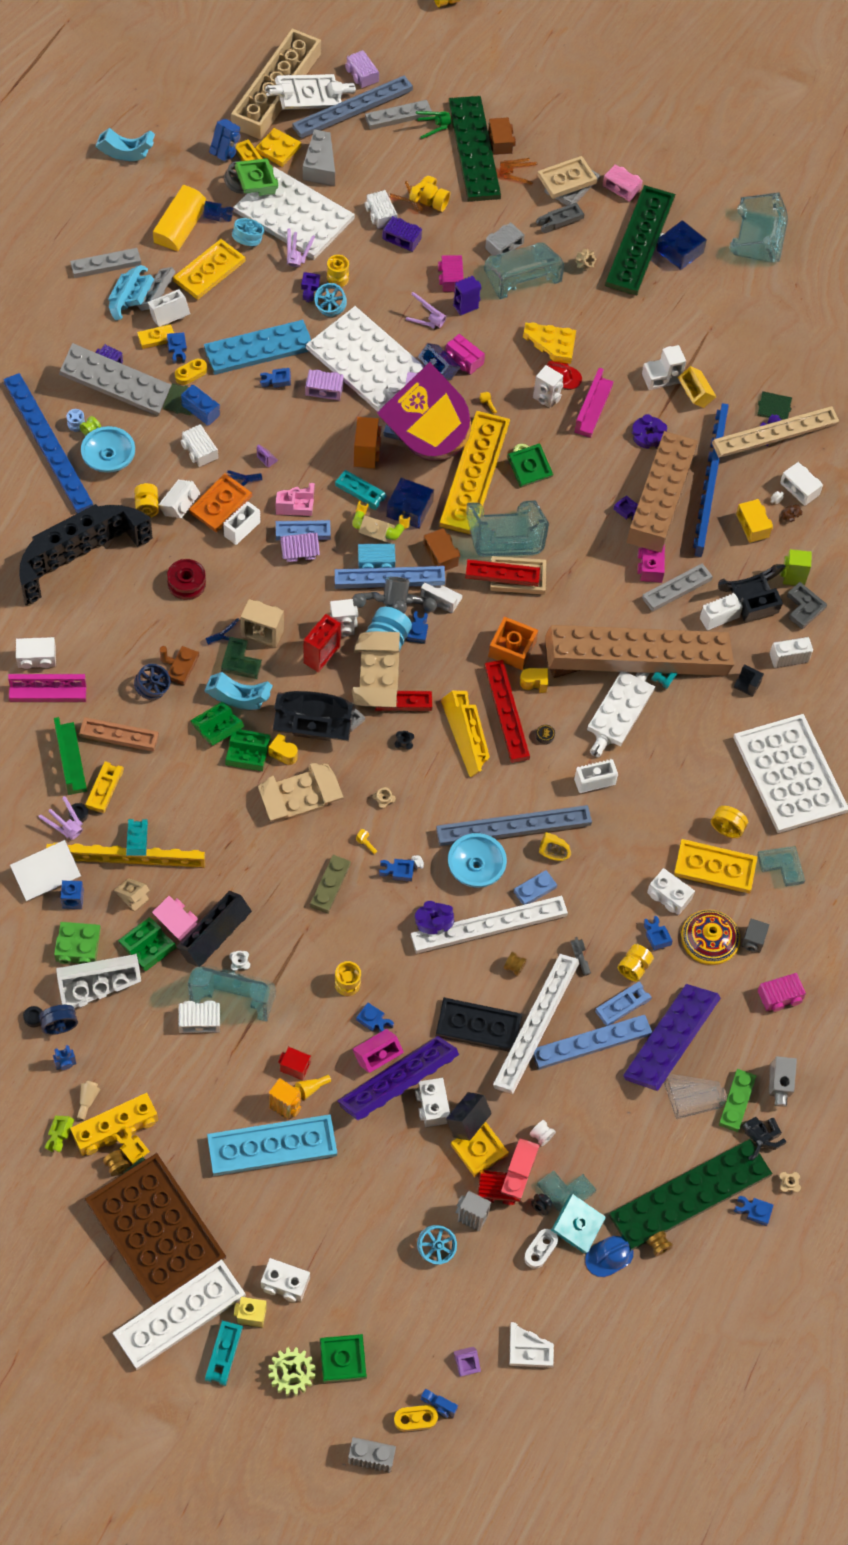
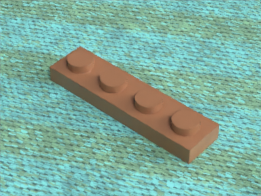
M84 717L79 735L81 738L154 752L159 732Z

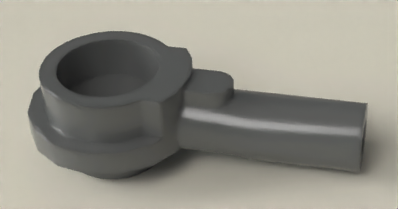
M574 937L575 939L570 942L575 957L580 963L583 975H589L591 971L582 952L586 950L583 940H578V937Z

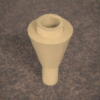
M86 1081L85 1084L81 1083V1106L77 1115L78 1119L85 1120L88 1108H90L101 1089L97 1087V1083Z

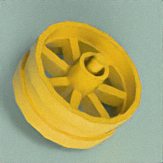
M719 806L711 819V825L716 831L726 837L740 838L748 825V819L742 812L733 807Z

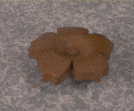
M790 505L784 509L781 518L793 522L796 517L802 515L803 511L800 505Z

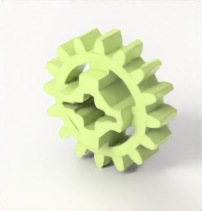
M287 1347L285 1354L278 1351L279 1358L272 1357L274 1365H269V1370L272 1371V1373L268 1374L269 1379H274L271 1383L272 1387L278 1385V1393L285 1390L286 1396H289L290 1392L297 1396L298 1390L305 1393V1386H312V1382L309 1379H315V1373L311 1372L315 1370V1365H310L312 1357L305 1358L306 1351L304 1350L299 1354L297 1347L294 1349V1352H290L289 1347ZM302 1364L306 1367V1375L301 1371ZM278 1369H280V1372L283 1373L281 1380L277 1375ZM296 1369V1374L288 1375V1370Z

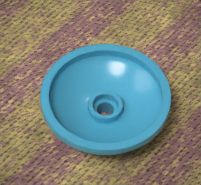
M112 426L100 427L86 435L81 444V455L84 462L96 471L105 473L116 472L128 466L133 460L135 443L130 434L123 429Z
M472 833L462 836L454 842L448 854L450 872L460 883L469 887L482 888L490 886L502 877L506 869L507 857L504 848L496 839L485 834ZM473 865H479L480 867L474 868Z

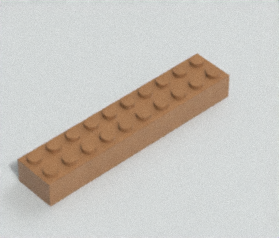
M550 625L545 635L549 669L643 673L662 672L669 674L672 672L677 674L727 676L734 666L729 632Z

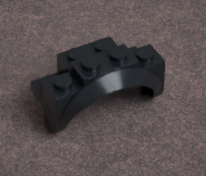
M278 692L274 707L276 712L273 731L291 733L297 737L325 741L334 739L349 742L351 725H353L355 714L354 703L339 696L320 692Z

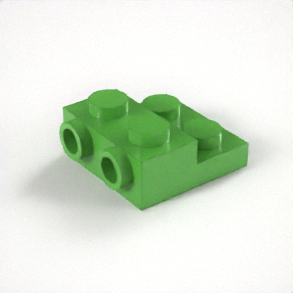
M268 158L236 162L235 168L244 193L258 192L259 196L276 193L278 180L274 177L273 166L270 165Z
M60 922L54 954L55 960L61 964L95 962L101 926L96 924Z

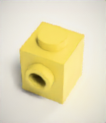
M241 1297L240 1304L236 1303L234 1309L237 1324L263 1328L267 1302Z

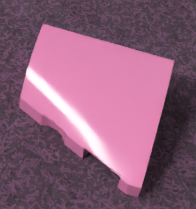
M310 483L308 488L301 490L299 487H294L291 490L277 492L275 503L276 515L312 516L315 483Z

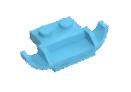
M136 266L119 277L108 298L110 301L109 310L115 320L123 318L121 310L143 303L154 281L151 275H139V273L148 271V268L145 266Z

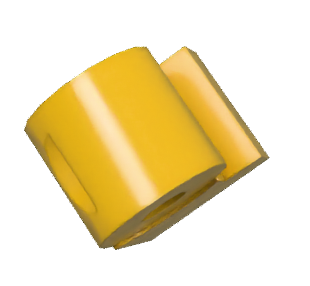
M528 668L523 670L520 677V686L525 690L539 688V693H547L548 668Z
M278 733L269 746V756L284 764L292 765L297 762L298 749L293 743H286L285 736Z

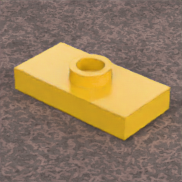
M171 324L137 332L142 349L167 344V334L174 333Z

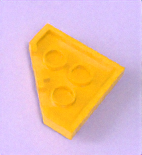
M525 322L524 339L534 342V346L542 353L547 352L551 360L571 364L576 330Z

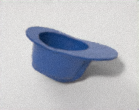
M608 1237L589 1249L585 1259L587 1269L598 1277L612 1275L631 1263L633 1250L630 1251L628 1241L626 1242L622 1237Z

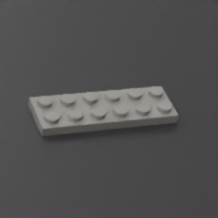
M72 343L59 372V375L156 416H159L171 384Z

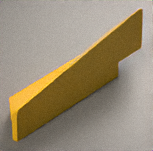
M452 690L441 699V704L470 777H474L481 772L483 764L490 757L477 707L476 705H469L468 692Z

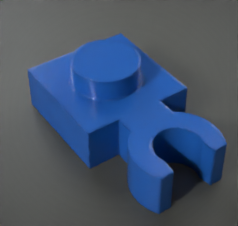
M185 333L167 334L169 353L174 352L172 357L173 363H176V357H181L182 362L185 363L186 355L184 351L187 350Z
M290 368L274 369L272 374L266 372L260 374L262 387H268L273 384L274 388L291 386Z
M415 611L413 616L414 622H411L412 628L407 636V641L425 644L428 624L425 623L427 622L428 614L425 613L423 618H418V611Z
M394 859V864L387 860H381L380 866H384L387 869L379 870V875L386 877L389 874H393L392 880L412 881L414 860Z
M654 916L653 924L649 923L647 918L644 919V928L647 930L646 937L653 950L672 945V939L666 927H659V918L657 916Z
M367 1003L356 1017V1021L371 1031L376 1027L379 1029V1032L385 1030L384 1026L394 1027L393 1021L383 1019L384 1012L370 1003Z
M66 1045V1048L63 1050H58V1048L54 1050L55 1055H53L56 1070H67L76 1065L73 1049L70 1050L69 1045Z
M744 1196L738 1197L737 1201L743 1203L744 1207L736 1206L734 1209L736 1213H748V1220L765 1226L768 1225L773 1204L753 1198L751 1203Z
M427 1389L421 1395L420 1400L434 1406L439 1415L448 1418V1416L454 1418L458 1409L457 1404L440 1395L437 1396Z

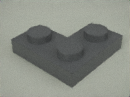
M801 582L787 594V597L799 606L789 615V619L801 629L805 628L827 607V604Z

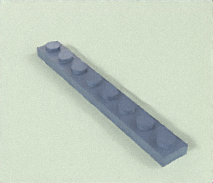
M404 75L292 123V128L300 138L313 134L314 129L322 130L413 91V85Z
M585 805L436 826L439 846L453 845L462 836L472 833H481L497 839L591 826L592 820L589 807Z

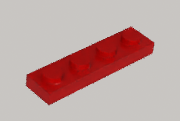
M467 559L465 579L538 587L540 567Z

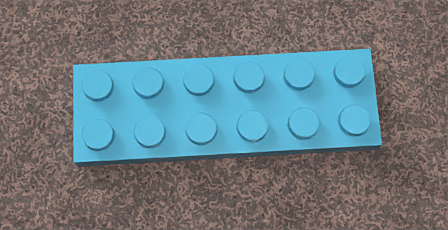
M331 1114L207 1134L213 1176L337 1156Z

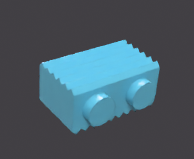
M358 544V569L395 568V544Z

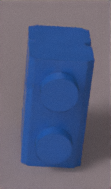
M227 119L218 121L209 153L223 161L233 158L236 154V143L240 139V127Z
M194 384L181 395L182 406L207 426L220 416V404L212 400L211 397Z

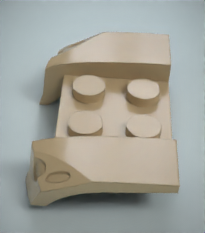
M374 631L361 633L358 636L354 653L361 652L360 687H353L352 689L354 704L360 706L396 707L400 632Z
M312 763L308 767L310 772L276 782L274 776H271L264 783L258 785L270 822L283 817L291 819L322 809L330 802L343 799L338 781L328 764L318 765L317 763Z

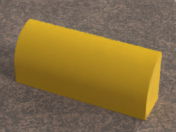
M182 185L153 230L154 243L177 252L180 250L208 206L206 198L198 190Z

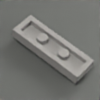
M172 267L158 271L143 303L138 305L141 311L148 310V302L164 294L165 288L172 281V277L175 274V270Z

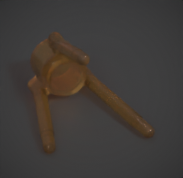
M530 158L500 161V175H504V179H513L532 185V181L510 175V173H513L514 167L533 166L538 163L525 162L529 161Z

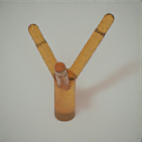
M405 181V185L410 195L412 185L409 186L408 181ZM389 194L390 197L411 203L418 213L423 211L419 202L415 203L408 198Z

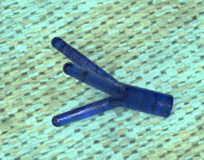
M227 470V473L231 474L228 476L232 479L244 480L241 483L242 486L248 482L262 480L261 473L243 475Z
M236 618L223 631L206 637L207 644H212L221 639L246 643V640L224 636L239 622V618Z

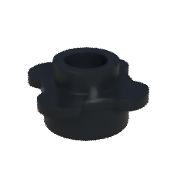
M408 731L396 733L397 741L394 743L396 748L402 747L407 750L413 748V733Z
M535 1194L531 1205L538 1213L547 1215L548 1210L552 1208V1201L545 1194Z

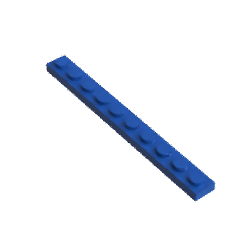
M18 373L3 379L7 390L76 513L93 506L91 498L21 374Z
M722 403L721 409L716 411L715 420H718V424H714L712 434L716 435L715 438L712 437L710 444L713 452H709L708 462H711L710 466L707 465L705 476H708V480H704L703 490L706 493L702 494L700 505H703V509H699L698 519L701 521L697 523L695 530L698 538H694L692 547L696 549L695 556L702 557L720 459L712 445V441L724 436L729 404Z

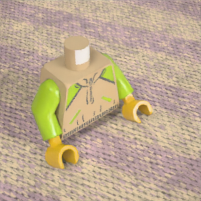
M361 501L358 502L352 524L354 528L359 529L360 534L392 544V541L397 540L404 529L409 528L410 517L403 519L404 515H400L399 524L395 526L365 516L369 504L367 503L366 506L360 504Z

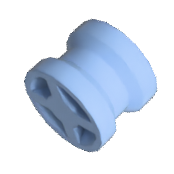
M72 409L66 415L67 425L71 431L78 432L81 431L79 425L85 422L84 413L79 409Z

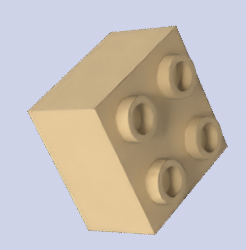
M249 599L241 615V637L276 648L284 632V610Z

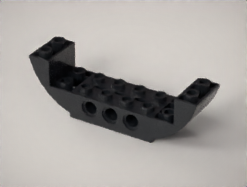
M95 504L33 536L32 542L22 556L19 568L25 606L38 601L42 597L39 578L44 574L58 569L61 565L73 561L76 557L90 552L99 545H104L112 538L119 537L126 532L137 547L148 543L153 539L151 518L131 507L122 505L97 506Z

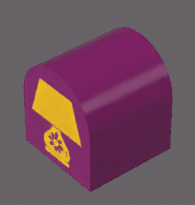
M431 362L377 412L381 420L414 454L426 460L440 461L453 457L465 446L471 432V418L466 401Z

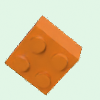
M357 416L353 467L375 469V461L379 462L382 426H379V418Z
M504 616L490 644L488 657L497 661L503 660L505 664L523 670L537 642L538 630Z

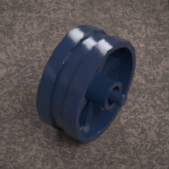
M157 664L143 666L134 679V687L137 693L148 700L161 698L171 684L167 670ZM144 671H150V676L147 675ZM140 675H141L143 678H145L146 680H145V681H141ZM157 686L164 688V690L160 692Z
M64 1004L42 1011L39 1015L42 1032L48 1035H56L75 1028L78 1024L75 1008L72 1005Z

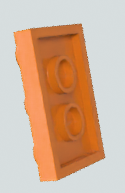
M224 473L189 509V513L217 533L224 526V522L229 520V517L234 515L233 513H236L238 508H241L252 497V492Z

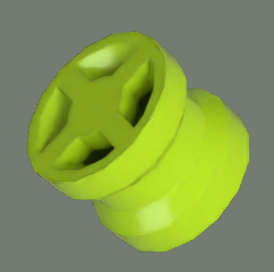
M90 416L87 422H82L79 427L86 436L91 431L100 428L101 424L95 417Z

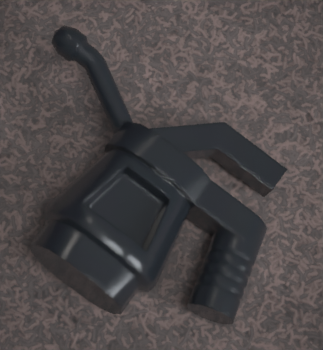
M757 1117L750 1119L742 1126L745 1134L757 1144L754 1155L748 1158L750 1161H753L758 1156L761 1147L776 1150L786 1144L787 1141L784 1138L776 1143L770 1142L782 1134L775 1118L767 1120L772 1130L771 1133L768 1132L763 1121Z

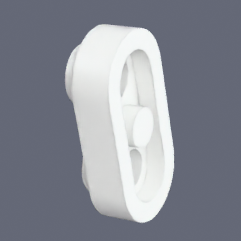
M543 1229L538 1233L524 1256L525 1263L530 1268L537 1269L544 1265L557 1245V1234L552 1232L551 1229ZM548 1239L550 1244H544L543 1240ZM535 1255L539 1260L533 1261L531 1257Z

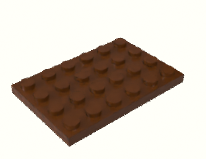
M155 1153L85 1198L89 1208L153 1305L220 1260L226 1259L225 1253L158 1153Z

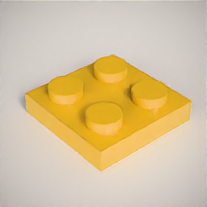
M273 128L255 149L259 155L283 167L301 148V142Z
M487 1122L481 1126L470 1141L456 1138L451 1142V1146L474 1177L480 1174V1170H487L509 1154Z

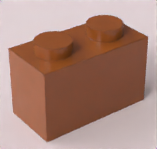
M509 117L489 119L488 133L493 155L512 154L513 147L516 146L515 136H512L513 124H510Z
M444 528L424 535L423 546L434 566H444L445 571L458 566L460 552L458 548L453 546L450 534L446 533Z

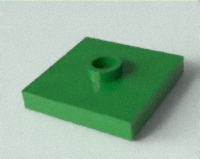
M540 443L507 455L520 488L551 478L554 475Z
M363 1334L320 1338L323 1383L367 1379Z

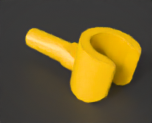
M480 393V402H487L492 413L496 414L497 411L491 402L490 393Z
M361 829L356 836V841L367 846L375 855L378 851L367 840L369 833Z

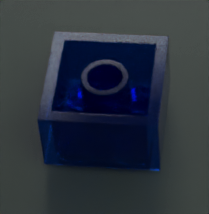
M682 220L659 237L657 251L682 270L704 253L707 239Z
M401 477L387 503L386 517L399 521L400 515H404L403 519L410 517L409 525L420 529L433 503L434 489Z

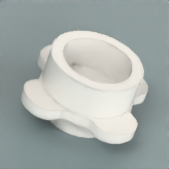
M247 951L232 952L229 955V959L232 961L231 969L233 971L249 969V953Z

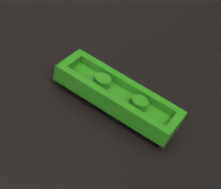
M740 1069L736 1070L719 1126L736 1132L739 1131L757 1075Z

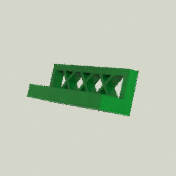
M56 717L54 718V724L68 795L87 792L74 722L60 724V718Z

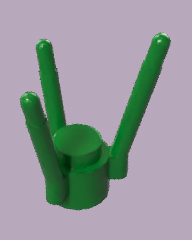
M415 112L419 115H436L417 118V120H435L436 125L440 126L422 135L421 139L445 130L447 125L451 124L449 112Z

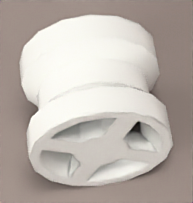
M542 1120L532 1129L530 1135L533 1138H537L538 1143L544 1146L555 1135L556 1131L549 1128L547 1122Z

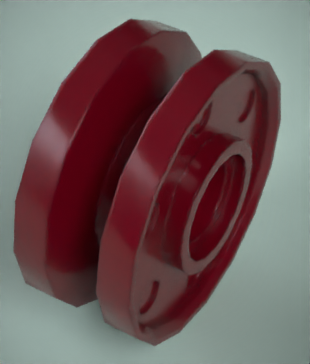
M180 559L174 562L167 572L168 589L171 594L183 600L199 597L206 587V573L202 564L192 559Z

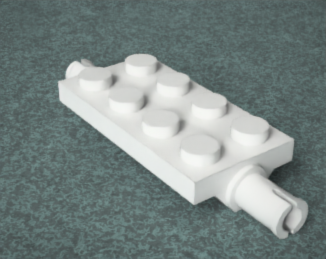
M334 74L276 76V85H267L265 87V92H269L266 93L267 96L280 97L282 109L329 108L341 103L342 94H354L356 90L355 87H351L355 86L354 83L342 84L335 80Z
M620 672L587 728L588 731L595 734L597 739L590 749V753L593 756L597 752L595 757L599 758L605 747L609 744L614 743L621 747L654 692L655 686L645 682L650 673L637 672L633 676L627 672Z

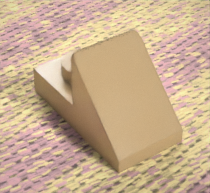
M130 878L114 890L134 911L149 900L146 895L150 891L147 885Z

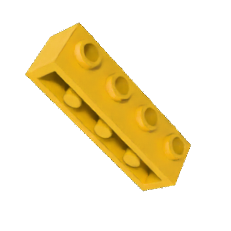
M145 1093L70 1129L81 1155H92L105 1145L111 1146L115 1144L117 1140L114 1138V1134H118L120 1138L124 1137V1126L131 1131L133 1136L137 1130L147 1129L155 1125L158 1121V1115L148 1094Z

